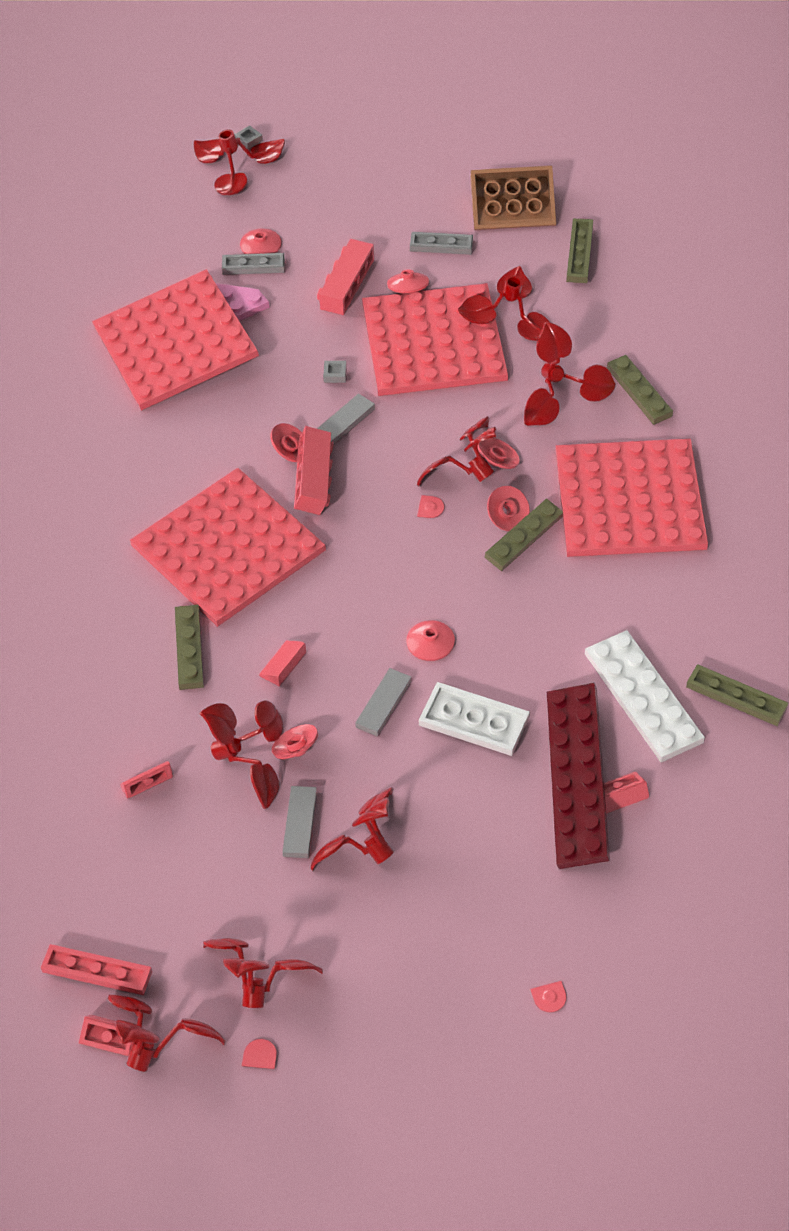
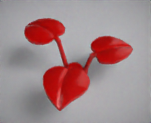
M227 129L219 133V139L194 140V152L197 159L202 163H213L220 156H223L225 152L227 153L231 174H224L218 177L214 187L219 194L234 195L241 192L248 182L245 173L235 174L231 154L237 151L238 145L251 159L256 158L258 163L267 164L274 162L280 157L285 140L279 139L257 144L250 152L241 143L240 138H236L234 132Z
M521 266L511 269L498 280L496 287L500 296L493 305L487 297L475 295L467 298L458 308V312L466 320L475 324H488L495 320L496 312L494 309L497 308L503 297L511 302L518 300L520 316L523 319L518 322V332L525 339L533 341L538 340L544 322H549L545 316L537 312H530L527 316L524 314L522 298L530 295L532 285Z
M544 322L536 345L537 355L541 360L547 362L543 365L541 374L546 379L545 383L548 385L550 394L546 389L539 388L530 395L524 410V424L527 426L547 425L557 418L560 405L557 399L552 398L554 390L551 382H559L564 377L583 383L580 387V395L592 402L607 398L614 391L616 385L610 371L598 364L588 367L584 372L583 379L564 373V369L557 364L560 362V358H565L571 353L572 340L563 328L550 322Z
M486 416L479 420L475 425L466 430L459 439L461 441L468 436L470 440L464 451L466 452L472 447L476 454V457L468 462L471 467L468 468L451 456H445L429 465L423 471L417 481V486H420L427 473L447 462H453L465 470L468 475L473 473L479 482L490 476L494 470L485 458L482 457L477 446L483 440L496 438L495 431L497 428L494 426L473 439L475 430L488 428L490 418Z
M267 700L260 701L254 711L255 720L260 728L239 738H234L236 735L234 729L237 719L233 710L227 704L216 703L204 708L199 714L204 718L211 733L217 740L211 744L213 757L216 760L228 758L229 762L252 763L253 765L250 767L252 785L263 809L268 808L279 790V780L275 770L268 763L262 765L260 760L238 757L236 755L241 751V741L263 732L268 742H274L279 739L283 732V721L275 705Z
M393 787L369 799L358 812L360 816L352 823L353 827L365 823L371 835L364 840L366 846H362L350 837L341 835L325 844L317 852L311 863L312 871L317 863L348 843L361 850L364 855L369 853L377 864L384 862L394 853L382 836L375 821L378 818L388 817V805L390 802L388 797L392 795Z
M233 938L203 941V948L233 949L238 953L239 959H223V964L237 978L242 976V1006L247 1008L264 1007L265 992H270V985L277 971L314 969L323 974L322 968L304 960L275 961L266 984H263L262 978L253 977V971L268 969L269 964L262 961L245 960L242 948L249 947L247 942Z
M108 995V1000L113 1005L135 1012L138 1017L137 1025L123 1020H117L115 1023V1028L122 1044L134 1042L126 1064L135 1070L146 1072L152 1057L158 1058L160 1051L176 1032L181 1029L217 1039L225 1045L226 1041L210 1025L197 1020L182 1018L181 1022L177 1023L158 1047L154 1049V1043H158L160 1038L155 1033L142 1029L143 1013L151 1014V1007L133 997Z

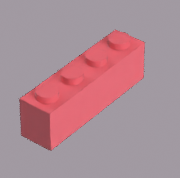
M350 239L348 244L342 248L340 258L334 262L331 274L327 275L323 288H320L318 291L317 299L320 302L321 310L340 315L345 314L374 261V244Z
M305 426L299 438L294 509L320 515L324 507L329 505L331 495L328 494V489L332 480L329 472L333 463L330 455L334 445L331 442V432Z

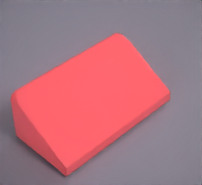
M286 640L260 672L259 676L280 686L306 654V644L300 641Z
M169 761L164 762L122 782L120 786L127 799L171 779L173 775Z
M637 772L604 783L606 814L649 798L647 782Z
M95 1015L84 1017L79 1044L129 1056L134 1042L122 1044L115 1028L116 1021Z

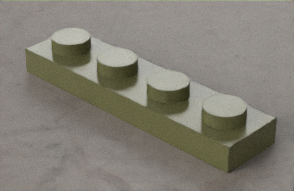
M573 218L566 282L587 283L593 219Z
M627 355L607 362V369L653 425L673 416V410Z
M546 498L487 550L484 558L500 571H503L563 517V511Z
M199 605L175 607L179 690L204 688Z
M699 664L696 665L686 685V688L777 727L788 709V702Z

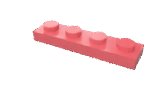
M52 944L49 945L41 965L43 973L143 996L152 975V968L150 966Z

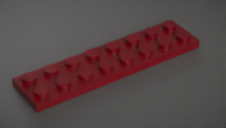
M594 682L547 691L556 865L559 869L610 861L597 687Z

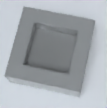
M250 125L235 134V137L240 138L241 143L247 149L263 141L262 134Z
M324 361V383H346V361Z

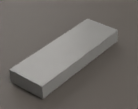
M427 232L411 233L410 251L472 254L473 235Z
M284 253L222 255V275L285 272Z
M358 393L317 429L331 432V442L335 444L375 410V404Z
M389 668L355 722L356 728L378 737L412 682L411 676Z
M291 786L282 851L283 857L309 858L317 796L316 787Z

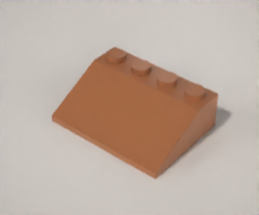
M552 166L471 170L470 185L474 230L556 226Z

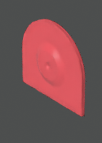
M421 495L417 517L435 518L443 513L444 503L441 499L434 496Z
M562 981L530 989L536 1006L542 1011L556 1012L565 1005L566 992Z
M256 1039L250 1042L244 1050L242 1066L275 1069L277 1056L275 1046L265 1039Z

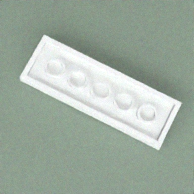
M627 630L585 648L586 657L661 763L704 743L705 737Z

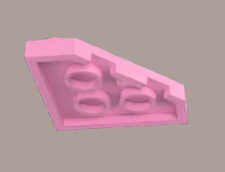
M216 283L239 321L270 308L269 301L259 289Z

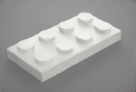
M437 682L419 718V726L512 756L528 722L530 712Z

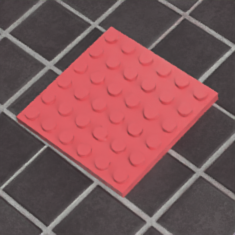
M207 269L92 321L95 330L141 411L259 356L256 347Z
M487 283L362 298L378 396L508 381V372L496 319L488 324H475L466 320L458 312V308L471 296L481 295L491 301Z
M691 439L555 446L567 557L707 550L708 541Z
M236 468L130 539L131 546L192 604L199 605V610L217 627L326 551V546L320 539L239 468Z

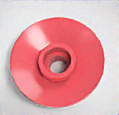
M264 228L254 229L242 237L240 247L244 254L277 253L281 247V238L273 230Z
M410 269L403 270L387 281L388 288L398 293L417 292L429 285V278L426 275Z
M277 424L270 434L274 449L286 460L297 462L298 442L302 432L290 424Z
M489 438L478 444L480 454L492 466L513 469L519 464L520 459L517 452L510 445L499 439Z
M501 486L495 489L488 498V515L494 525L501 530L510 531L530 513L529 503L525 495L515 487ZM503 507L506 508L507 514L503 511Z
M434 620L416 624L407 635L409 651L415 657L425 661H436L446 657L453 650L455 644L453 631L446 624Z
M304 724L289 729L274 742L272 746L273 755L278 759H289L304 755L317 740L318 731L316 727Z

